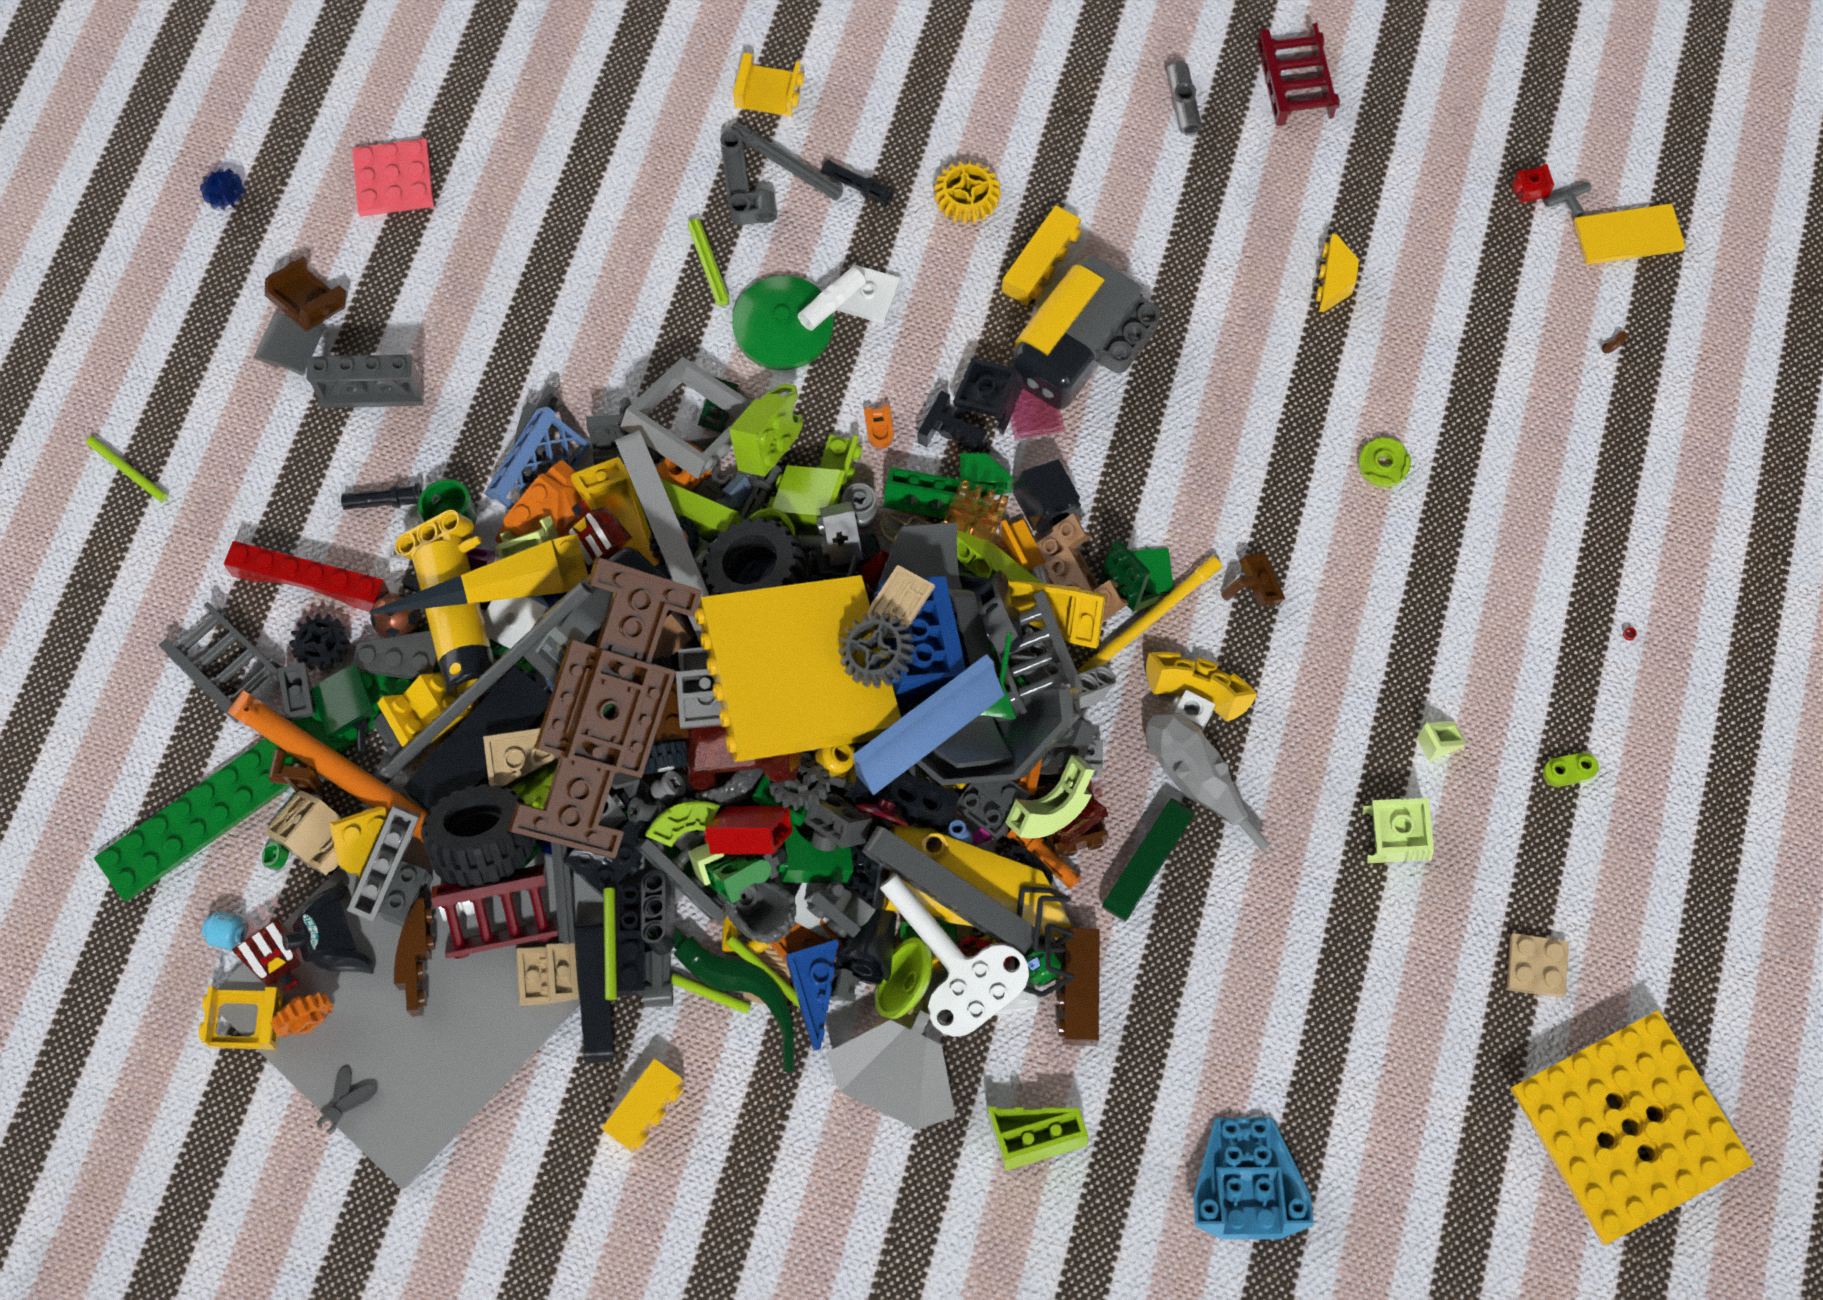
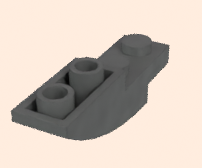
M547 384L537 405L526 403L517 426L514 444L536 409L549 407L555 413L558 412L561 399L557 387ZM540 445L535 450L537 462L546 457L545 445ZM531 466L525 467L522 471L523 483L534 480Z

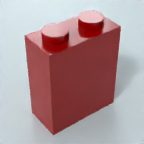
M726 806L705 829V842L709 845L710 854H774L793 832L789 807L785 809L783 806Z

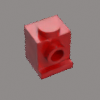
M1543 164L1542 167L1517 171L1514 180H1512L1513 193L1517 194L1520 203L1549 197L1555 185L1548 164Z

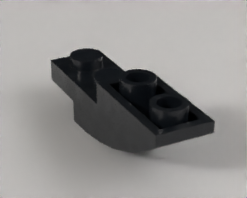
M999 570L980 585V589L975 592V597L987 633L998 654L1003 658L1008 632L1012 633L1010 652L1016 651L1024 641L1019 612L1011 603L1008 577Z
M641 883L617 884V996L645 995L646 942L641 934Z

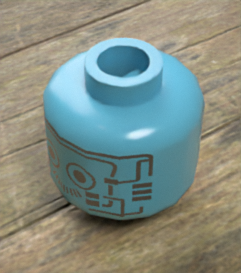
M216 911L211 916H208L202 927V936L209 946L226 950L236 948L239 943L244 942L247 935V927L244 926L241 916L222 911Z

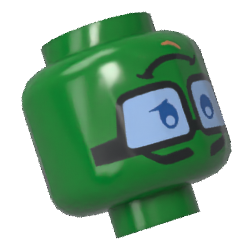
M1031 945L1024 956L1028 963V980L1031 984H1039L1042 987L1054 981L1060 975L1046 970L1045 952H1037L1033 949V945ZM1051 952V967L1061 970V962L1055 952Z

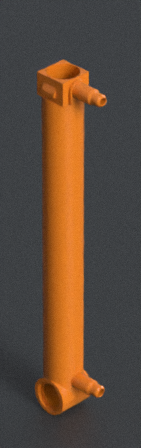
M242 690L227 713L304 764L310 766L313 770L370 808L384 807L387 818L395 804L421 814L413 836L418 840L422 839V823L428 813L426 810Z

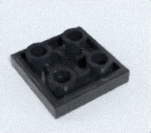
M866 843L855 845L851 848L853 873L846 883L847 889L872 908L883 909L885 894L879 887L888 879L889 870L862 852Z

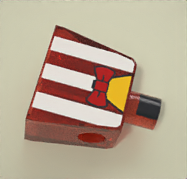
M583 500L571 508L578 521L569 528L568 534H578L586 569L593 567L596 557L607 560L632 539L629 532L607 507L604 506L591 510L586 501Z
M277 918L234 947L232 951L265 985L271 986L278 982L283 991H288L298 983L292 971L301 965V960L296 949L288 951L284 949L282 935L289 932L286 926Z

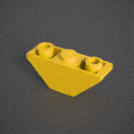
M1332 234L1329 243H1324L1322 258H1326L1325 265L1321 264L1319 279L1323 280V285L1318 286L1316 301L1320 302L1319 312L1327 311L1352 295L1356 284L1359 259L1337 234Z

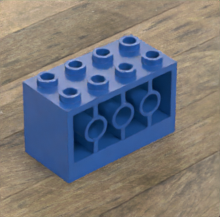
M946 576L923 578L934 584L935 588L906 633L913 636V641L909 644L915 647L914 652L908 653L914 658L913 662H905L909 671L906 673L900 670L898 674L901 676V680L899 681L894 677L890 678L897 704L924 702L966 670ZM881 581V584L877 592L874 593V599L876 598V596L878 595L886 581ZM896 637L888 638L887 646L897 651Z

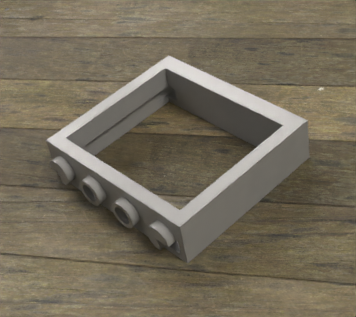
M682 356L626 409L620 427L630 434L640 430L646 445L699 479L707 470L712 471L719 458L724 459L730 451L732 440L729 428L735 421L702 453L647 415L682 382L737 419L752 402Z

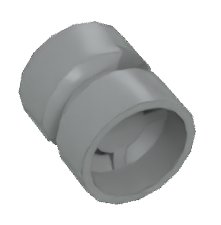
M856 483L849 486L843 493L842 502H851L855 512L857 528L865 529L874 523L877 516L876 494L867 484Z

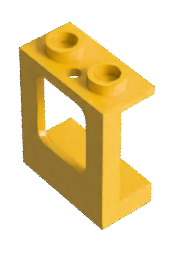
M208 986V992L204 994L202 1000V1008L205 1011L204 1022H201L199 1025V1039L208 1048L277 1050L278 1037L270 1022H272V1017L277 1016V1012L282 1008L283 993L277 987H265V991L217 990L214 986ZM225 1003L256 1004L258 1012L254 1035L250 1037L218 1036L217 1025L220 1006Z

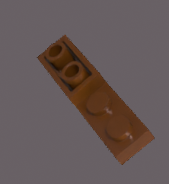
M418 898L404 923L398 941L394 964V985L399 991L406 990V1010L412 1017L423 1016V1007L427 1006V993L425 989L422 990V979L426 978L425 963L421 962V960L432 959L431 950L436 949L435 935L430 932V923H434L433 906H429L424 898Z

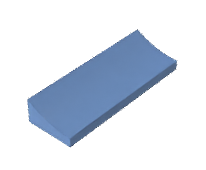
M987 654L853 754L856 775L873 795L1005 696L995 672L994 662Z

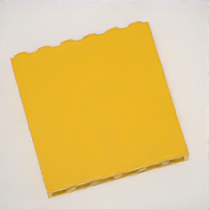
M862 575L700 598L694 615L695 621L702 628L700 636L701 646L708 653L707 670L709 675L714 677L713 694L715 700L720 701L722 709L719 712L720 723L722 727H726L728 734L726 736V747L728 753L733 754L734 762L872 741L901 719L892 683L891 686H887L882 681L880 688H875L872 682L869 687H865L862 681L856 683L852 679L853 675L848 676L845 673L846 666H842L840 663L844 656L838 653V649L846 647L840 642V638L849 637L845 632V628L853 630L855 628L852 623L853 620L862 623L863 614L867 615L870 608ZM874 632L869 633L863 639L870 638ZM877 646L871 652L875 655L876 651L879 653L882 648ZM857 650V662L860 667L865 669L867 664L865 662L866 654ZM886 661L881 664L879 669L886 666Z

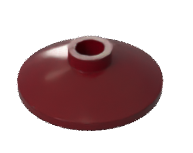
M879 799L878 804H856L855 808L907 828L909 826L907 821L894 811L895 804Z

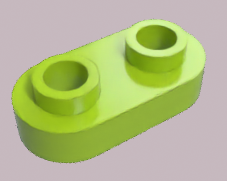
M1589 753L1551 759L1545 765L1543 777L1549 785L1554 787L1587 782L1597 774L1599 764L1597 759ZM1581 762H1586L1589 765V769L1583 768ZM1555 767L1561 768L1563 774H1558L1555 771Z

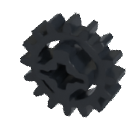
M316 613L315 619L312 620L309 616H306L305 624L301 622L296 623L299 630L291 631L295 639L289 641V644L293 648L291 653L294 658H297L298 663L305 662L309 670H312L316 665L319 671H323L324 665L327 664L332 669L334 668V660L338 662L343 661L340 654L348 653L344 645L349 644L350 640L345 636L348 632L338 618L333 621L331 615L327 614L322 619L320 613Z

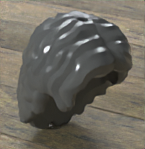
M719 747V751L715 756L721 759V763L708 771L707 775L698 785L699 791L696 792L695 799L713 802L720 805V807L752 799L767 770L766 757L734 762L733 754L728 753L727 747Z
M770 878L763 883H754L740 891L741 899L732 904L723 898L726 915L733 926L746 935L747 938L770 944L771 942H778L783 936L790 933V927H795V897Z

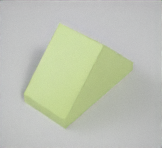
M1455 721L1427 723L1417 736V740L1429 762L1467 745Z

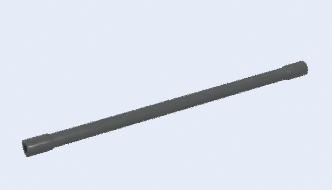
M581 580L554 609L396 756L377 770L373 776L387 785L397 772L559 622L594 593L593 587L587 584V581Z

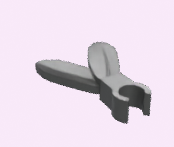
M347 1067L343 1068L337 1075L333 1107L317 1122L318 1128H322L323 1123L326 1121L332 1122L331 1127L327 1129L329 1135L335 1132L337 1123L343 1116L342 1113L366 1103L377 1092L376 1085H364L350 1093L352 1076Z

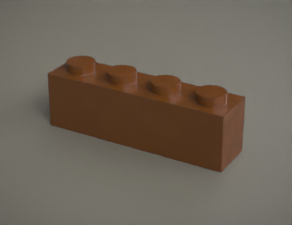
M1066 928L1074 932V937L1061 944L1066 949L1063 952L1064 964H1061V970L1074 974L1075 979L1064 985V992L1059 991L1058 1009H1063V1019H1058V1037H1063V1045L1097 1046L1099 1042L1100 929ZM1059 976V981L1065 979L1066 977Z

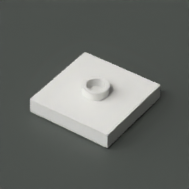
M852 264V267L858 269L863 274L866 283L840 306L837 311L885 324L900 285V277Z
M528 597L491 601L483 616L488 637L511 649L532 629L538 618L548 611L549 608Z

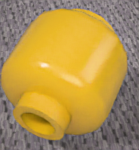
M851 744L816 750L815 759L817 766H824V771H829V776L835 777L852 768L854 764L853 754L855 752Z

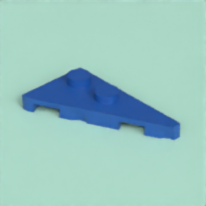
M838 939L785 955L813 1051L821 1049V1043L824 1039V1025L829 1008L836 951L839 946Z

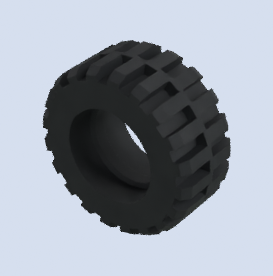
M756 518V521L746 519L742 520V523L739 525L734 523L728 526L729 530L726 532L721 531L716 536L717 540L715 543H710L707 548L709 554H705L702 561L704 566L701 570L702 578L711 596L800 584L808 562L792 531L787 526H781L780 522L770 520L768 523L766 518ZM762 558L777 559L771 573L761 581L753 584L735 583L739 572L750 562Z
M480 784L479 787L467 786L462 791L456 790L451 792L447 798H441L437 802V806H432L428 811L421 830V837L431 867L435 873L454 885L458 883L460 886L469 887L470 884L484 886L486 882L500 881L499 878L503 876L508 877L513 874L514 869H520L526 861L525 858H529L535 844V838L508 830L516 802L525 804L523 798L513 790L505 789V787L496 784L494 786L489 784Z

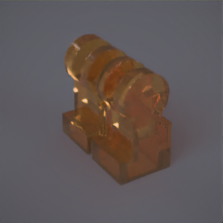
M963 479L953 500L950 501L946 509L944 523L957 522V530L966 533L971 522L970 535L992 542L1007 507L1009 496L1001 494L999 499L994 500L995 491L989 489L986 496L982 499V506H979L977 503L981 499L982 486L976 485L975 489L970 491L968 490L970 482Z

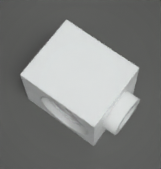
M1186 690L1182 698L1176 697L1170 710L1174 713H1182L1203 732L1213 713L1215 704ZM1194 708L1198 714L1188 715L1184 709Z

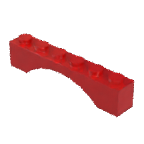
M232 541L223 563L232 577L255 583L272 582L304 588L367 612L371 611L374 603L380 597L389 594V589L383 579L237 541Z

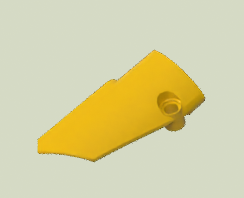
M892 824L890 832L1016 915L1019 890L1022 887L1052 888L1043 871L944 835L932 827L922 829L908 826L907 828L902 825ZM931 837H937V844L932 848H926L927 840ZM889 871L888 879H889L892 875H894V874H893L892 872H890V871ZM904 881L933 917H940L941 920L949 923L973 926ZM1025 892L1022 919L1035 927L1038 898L1043 895H1054L1050 893ZM885 895L883 909L899 912ZM1043 901L1040 927L1041 936H1045V926L1047 924H1053L1065 929L1072 927L1060 902ZM1051 930V937L1059 938V936L1063 935Z

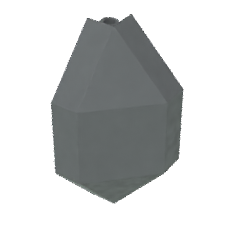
M1078 687L1046 689L1022 699L1027 713L1022 714L1018 705L1012 706L1017 720L993 717L1000 736L1014 757L1013 762L957 768L934 751H931L916 764L941 785L1024 778L1081 716ZM897 704L902 718L906 715L904 704Z

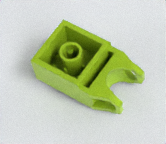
M785 383L768 391L761 399H755L729 428L738 471L765 477L797 439L803 427L802 414L796 415L793 413V407L798 398L797 386ZM786 391L792 392V393H790V394H788V395H785L784 397H782L781 395H779V394H781V393H783V392H786Z

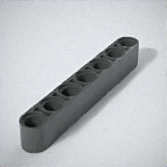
M880 826L875 828L862 850L866 856L893 874L897 873L901 879L998 943L1009 944L1017 948L1025 956L1033 942L1035 929L1033 925L889 830Z

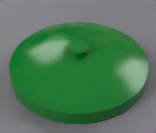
M774 276L763 279L749 287L737 301L732 316L734 338L743 354L754 363L773 370H792L803 367L817 359L831 341L834 329L833 313L811 331L801 324L798 319V313L816 299L822 291L807 280L793 276Z

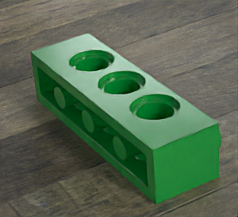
M890 467L883 507L944 519L952 515H958L967 523L986 526L993 486Z

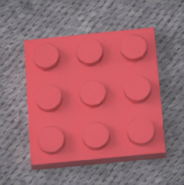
M426 138L352 148L357 208L360 217L434 207L429 148Z

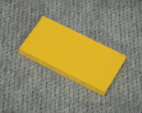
M1672 204L1576 217L1573 221L1586 265L1680 252L1686 247Z

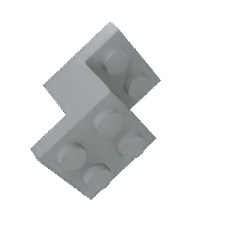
M702 648L678 650L679 672H676L680 728L720 726L719 712L722 709L720 701H716L714 698L713 685L715 681L713 675L710 676L707 670V659H709L707 650Z

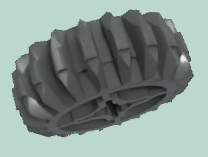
M874 612L871 620L866 614H863L862 623L853 620L852 623L855 628L853 630L845 628V632L849 637L840 638V642L846 646L838 649V653L844 656L840 663L842 666H846L845 673L848 676L853 675L852 679L856 683L862 681L865 687H869L873 682L875 688H880L881 682L884 681L887 686H891L890 678L894 677L897 681L901 680V676L898 674L899 671L902 670L907 673L909 669L905 662L911 663L914 660L908 654L915 651V647L909 644L913 641V636L906 634L909 629L905 624L900 625L901 621L899 618L895 617L891 620V616L888 613H885L881 618L878 612ZM874 632L870 638L863 639L869 633ZM888 632L896 636L897 651L887 646L889 640L887 638ZM880 646L883 650L879 653L876 651L874 655L871 650ZM857 650L866 654L865 662L867 664L865 669L860 667L857 662ZM891 661L888 665L879 669L883 662Z

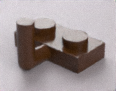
M1265 553L1246 555L1239 560L1246 577L1237 578L1221 593L1222 598L1228 601L1242 588L1251 587L1259 607L1280 604L1285 600V596Z
M281 750L274 751L269 773L270 782L290 785L296 793L301 790L308 794L323 796L325 784L313 772L310 766L296 763L293 767L284 766L282 771L285 752Z

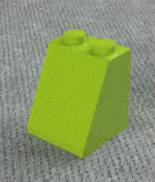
M787 465L784 474L780 473L776 482L778 491L775 497L771 496L768 508L779 509L787 514L793 522L795 529L822 535L819 534L816 518L821 517L819 508L843 503L842 496L847 489L846 471Z

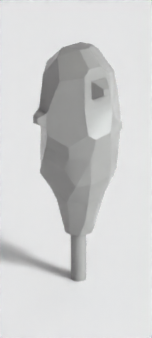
M1160 713L1154 715L1148 721L1146 729L1148 753L1155 755L1169 778L1189 799L1212 810L1231 825H1240L1261 851H1265L1271 844L1247 818L1248 814L1231 780L1228 764L1223 761L1219 752L1206 739L1202 730L1182 713Z

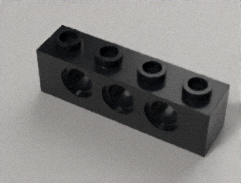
M853 764L847 773L843 796L852 799L858 804H878L879 799L895 804L894 811L907 822L918 823L927 828L932 827L938 832H943L955 821L959 793L902 773L873 795L856 775Z

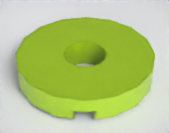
M1380 437L1364 445L1358 458V467L1361 475L1369 483L1377 487L1389 488L1405 480L1411 468V457L1401 442L1392 438ZM1382 457L1388 458L1391 461V466H1381L1378 459Z

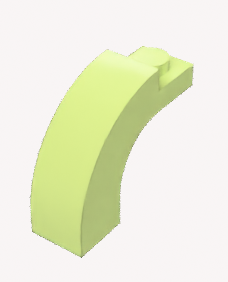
M1071 755L1056 787L1049 794L1037 800L1016 799L1005 823L1020 838H1040L1061 830L1071 823L1089 802L1092 794L1086 788L1094 773V769L1080 756Z

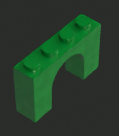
M830 785V791L827 794L835 793L842 798L841 788ZM791 822L793 832L781 845L788 861L776 867L777 872H781L782 883H830L833 881L847 883L853 873L851 847L841 848L837 846L833 851L818 850L811 845V842L799 834L795 824Z

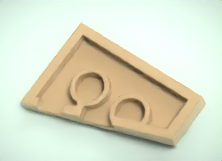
M540 728L483 737L490 786L495 784L505 786L560 758L559 755L534 748Z

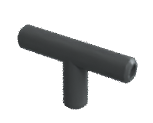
M1585 182L1544 199V204L1549 208L1566 201L1574 216L1579 217L1583 214L1584 210L1576 197L1591 191V184Z

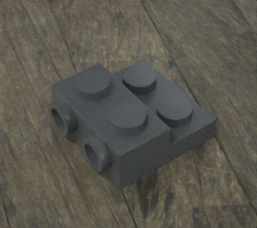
M1080 716L1043 757L1039 776L1061 778L1071 755L1080 756L1084 760L1095 732L1086 723V719Z

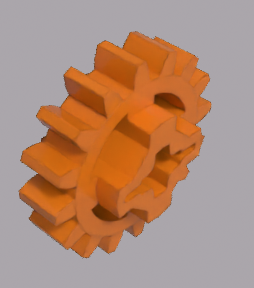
M317 993L315 996L308 995L307 997H301L300 995L277 1012L278 1015L272 1017L270 1024L277 1037L283 1036L286 1038L290 1034L295 1036L302 1033L305 1035L313 1031L318 1024L323 1023L326 1015L332 1013L334 1006L327 993Z

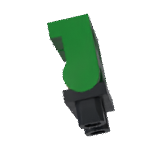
M780 846L774 854H724L723 857L705 864V868L711 883L709 886L732 904L741 899L739 892L754 883L760 884L768 878L773 879L779 876L776 867L786 863L788 860L783 847Z

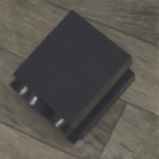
M1059 459L1022 471L1012 491L1032 530H1036L1037 533H1043L1054 527L1081 506L1079 502L1080 496Z

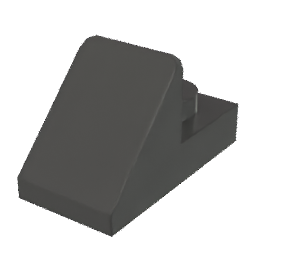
M305 662L278 668L285 717L290 721L315 716L311 692L313 686Z

